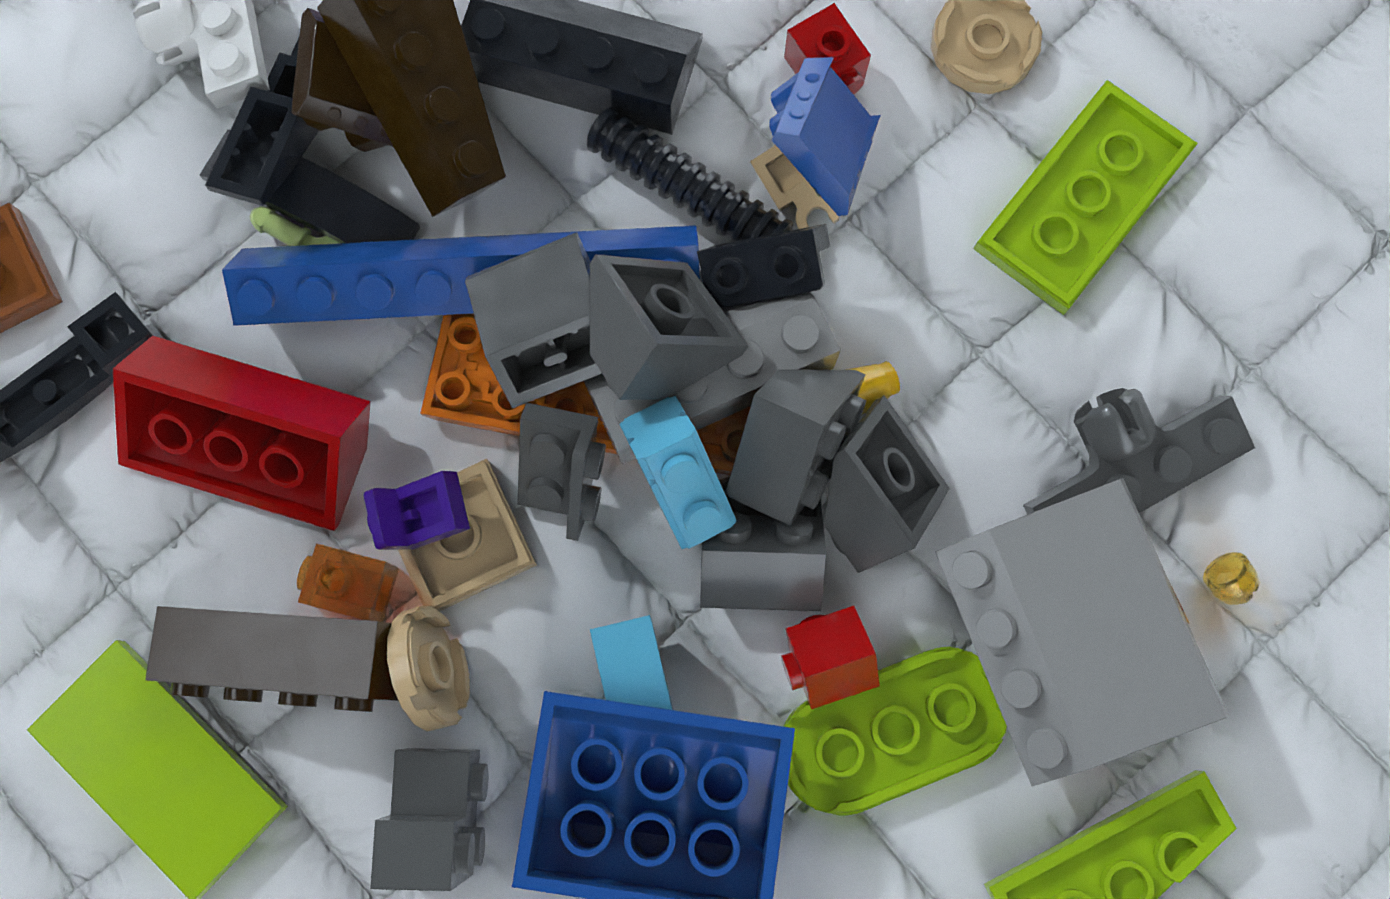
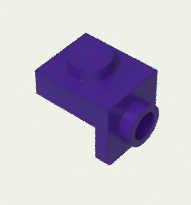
M442 470L396 489L373 488L364 492L368 514L367 523L372 533L374 546L378 550L417 549L470 529L456 471Z

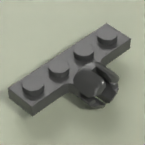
M1125 388L1114 389L1096 397L1098 407L1092 408L1088 401L1075 413L1074 424L1089 454V465L1083 472L1025 503L1023 507L1028 515L1123 478L1138 512L1141 513L1251 451L1255 446L1232 396L1219 395L1164 427L1159 428L1156 426L1140 391L1136 389L1127 390Z

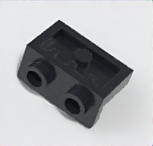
M821 224L714 245L699 250L697 254L703 284L720 308L820 290L824 287L825 280L819 252L829 248L830 241L827 225Z

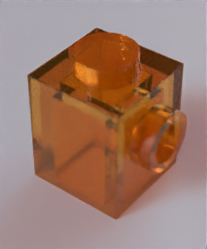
M316 543L313 555L307 556L299 569L297 589L301 590L298 603L362 620L383 622L399 568L385 561Z

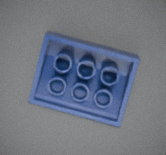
M544 691L512 887L585 899H773L795 728Z

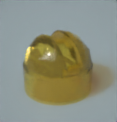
M1238 552L1226 553L1217 557L1206 567L1203 574V581L1213 595L1229 605L1248 603L1253 598L1252 592L1257 591L1260 585L1256 569L1244 554Z

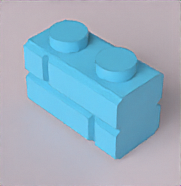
M676 396L667 397L625 418L619 424L681 549H690L733 527L737 522L700 437Z

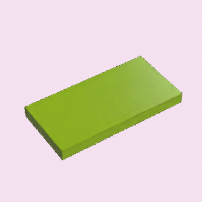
M1106 80L977 241L973 249L1064 315L1198 143L1112 82Z
M115 640L27 731L188 899H201L288 805L180 696L170 695L171 687L166 682L145 680L148 664L126 641Z

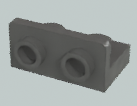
M526 403L520 418L517 505L568 515L566 539L578 541L585 520L595 522L601 499L602 488L592 485L593 479L598 480L600 477L606 449L605 444L596 442L598 417Z

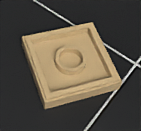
M484 459L457 472L470 529L417 549L398 550L423 606H432L440 612L537 565L488 459Z

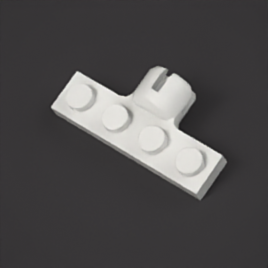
M143 0L133 10L134 23L139 37L146 49L158 54L155 58L158 64L174 66L196 57L200 58L205 95L217 109L245 99L250 87L266 91L270 90L253 0Z

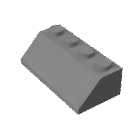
M810 292L722 307V311L749 347L742 356L671 397H677L697 431L750 407L755 393L777 370H831L835 366L841 349L815 297ZM603 374L584 380L583 382L621 464L635 459L636 457L619 424L625 418L663 399L619 400L617 395L607 385Z

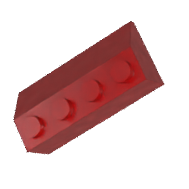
M151 336L113 368L118 465L331 531L337 529L367 450L371 401L156 336Z

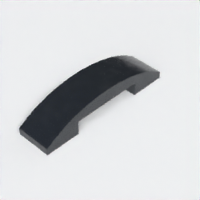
M227 129L199 174L205 181H207L230 132L229 129ZM301 157L293 171L265 204V206L340 243L414 240L421 228L419 223L385 201Z
M116 292L67 326L74 335L71 339L0 389V462L52 432L105 391L113 383V368L153 336Z

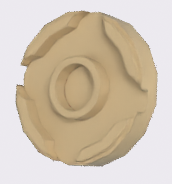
M948 0L937 16L932 30L931 51L936 66L951 83L968 92L993 94L1009 90L1027 77L1041 51L1042 30L1039 21L1035 22L1034 17L1029 13L1031 7L1025 0Z
M419 606L402 611L392 621L387 637V662L393 689L402 709L413 724L425 731L438 730L458 724L462 718L458 714V710L467 707L470 696L469 669L463 646L459 643L458 638L449 640L443 628L451 626L445 615L432 606Z

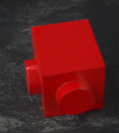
M833 3L787 30L784 58L794 73L797 74L805 58L834 57L830 67L854 95L864 85L871 54L836 4Z
M854 605L826 615H813L802 620L797 625L785 628L790 652L781 655L783 668L792 691L803 688L811 709L880 686L876 653Z

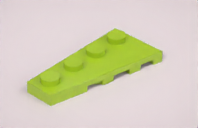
M1195 770L984 883V886L991 899H1158L1174 882L1181 883L1237 828L1205 771Z

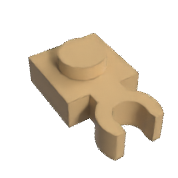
M776 145L750 161L780 212L793 203L798 209L796 212L798 229L809 227L807 223L808 216L817 209L824 210L833 224L839 221V216L821 196L816 194L815 189Z

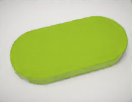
M955 647L930 649L879 669V687L814 709L810 708L808 700L802 702L789 715L783 726L795 728L788 786L802 802L815 810L838 816H848L864 812L987 760L1002 743L1007 725L978 656L972 652Z

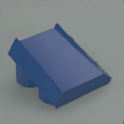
M834 57L805 58L799 72L771 92V102L777 112L769 122V128L773 135L772 142L838 216H845L849 213L881 115L871 116L830 67Z

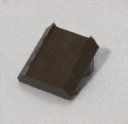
M307 8L302 13L291 113L302 117L308 126L319 131L331 128L344 131L346 139L351 146L362 152H368L388 145L393 147L320 13Z

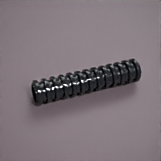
M612 106L604 110L592 124L587 136V149L593 153L601 151V158L609 163L615 160L617 169L623 172L629 169L632 179L639 181L643 178L646 188L653 190L657 187L660 197L663 199L672 197L674 206L680 209L686 206L689 216L696 218L700 215L703 225L710 227L714 224L717 226L716 233L720 236L731 235V242L793 230V221L787 218L780 221L778 219L779 212L774 209L766 212L763 210V202L758 199L754 202L749 201L750 194L744 190L738 193L735 192V184L730 181L721 183V175L712 171L707 174L704 164L697 162L693 165L690 155L687 153L678 155L677 147L671 143L664 146L662 137L657 134L649 136V129L643 125L635 127V121L631 117L626 115L620 118L621 113L617 108Z

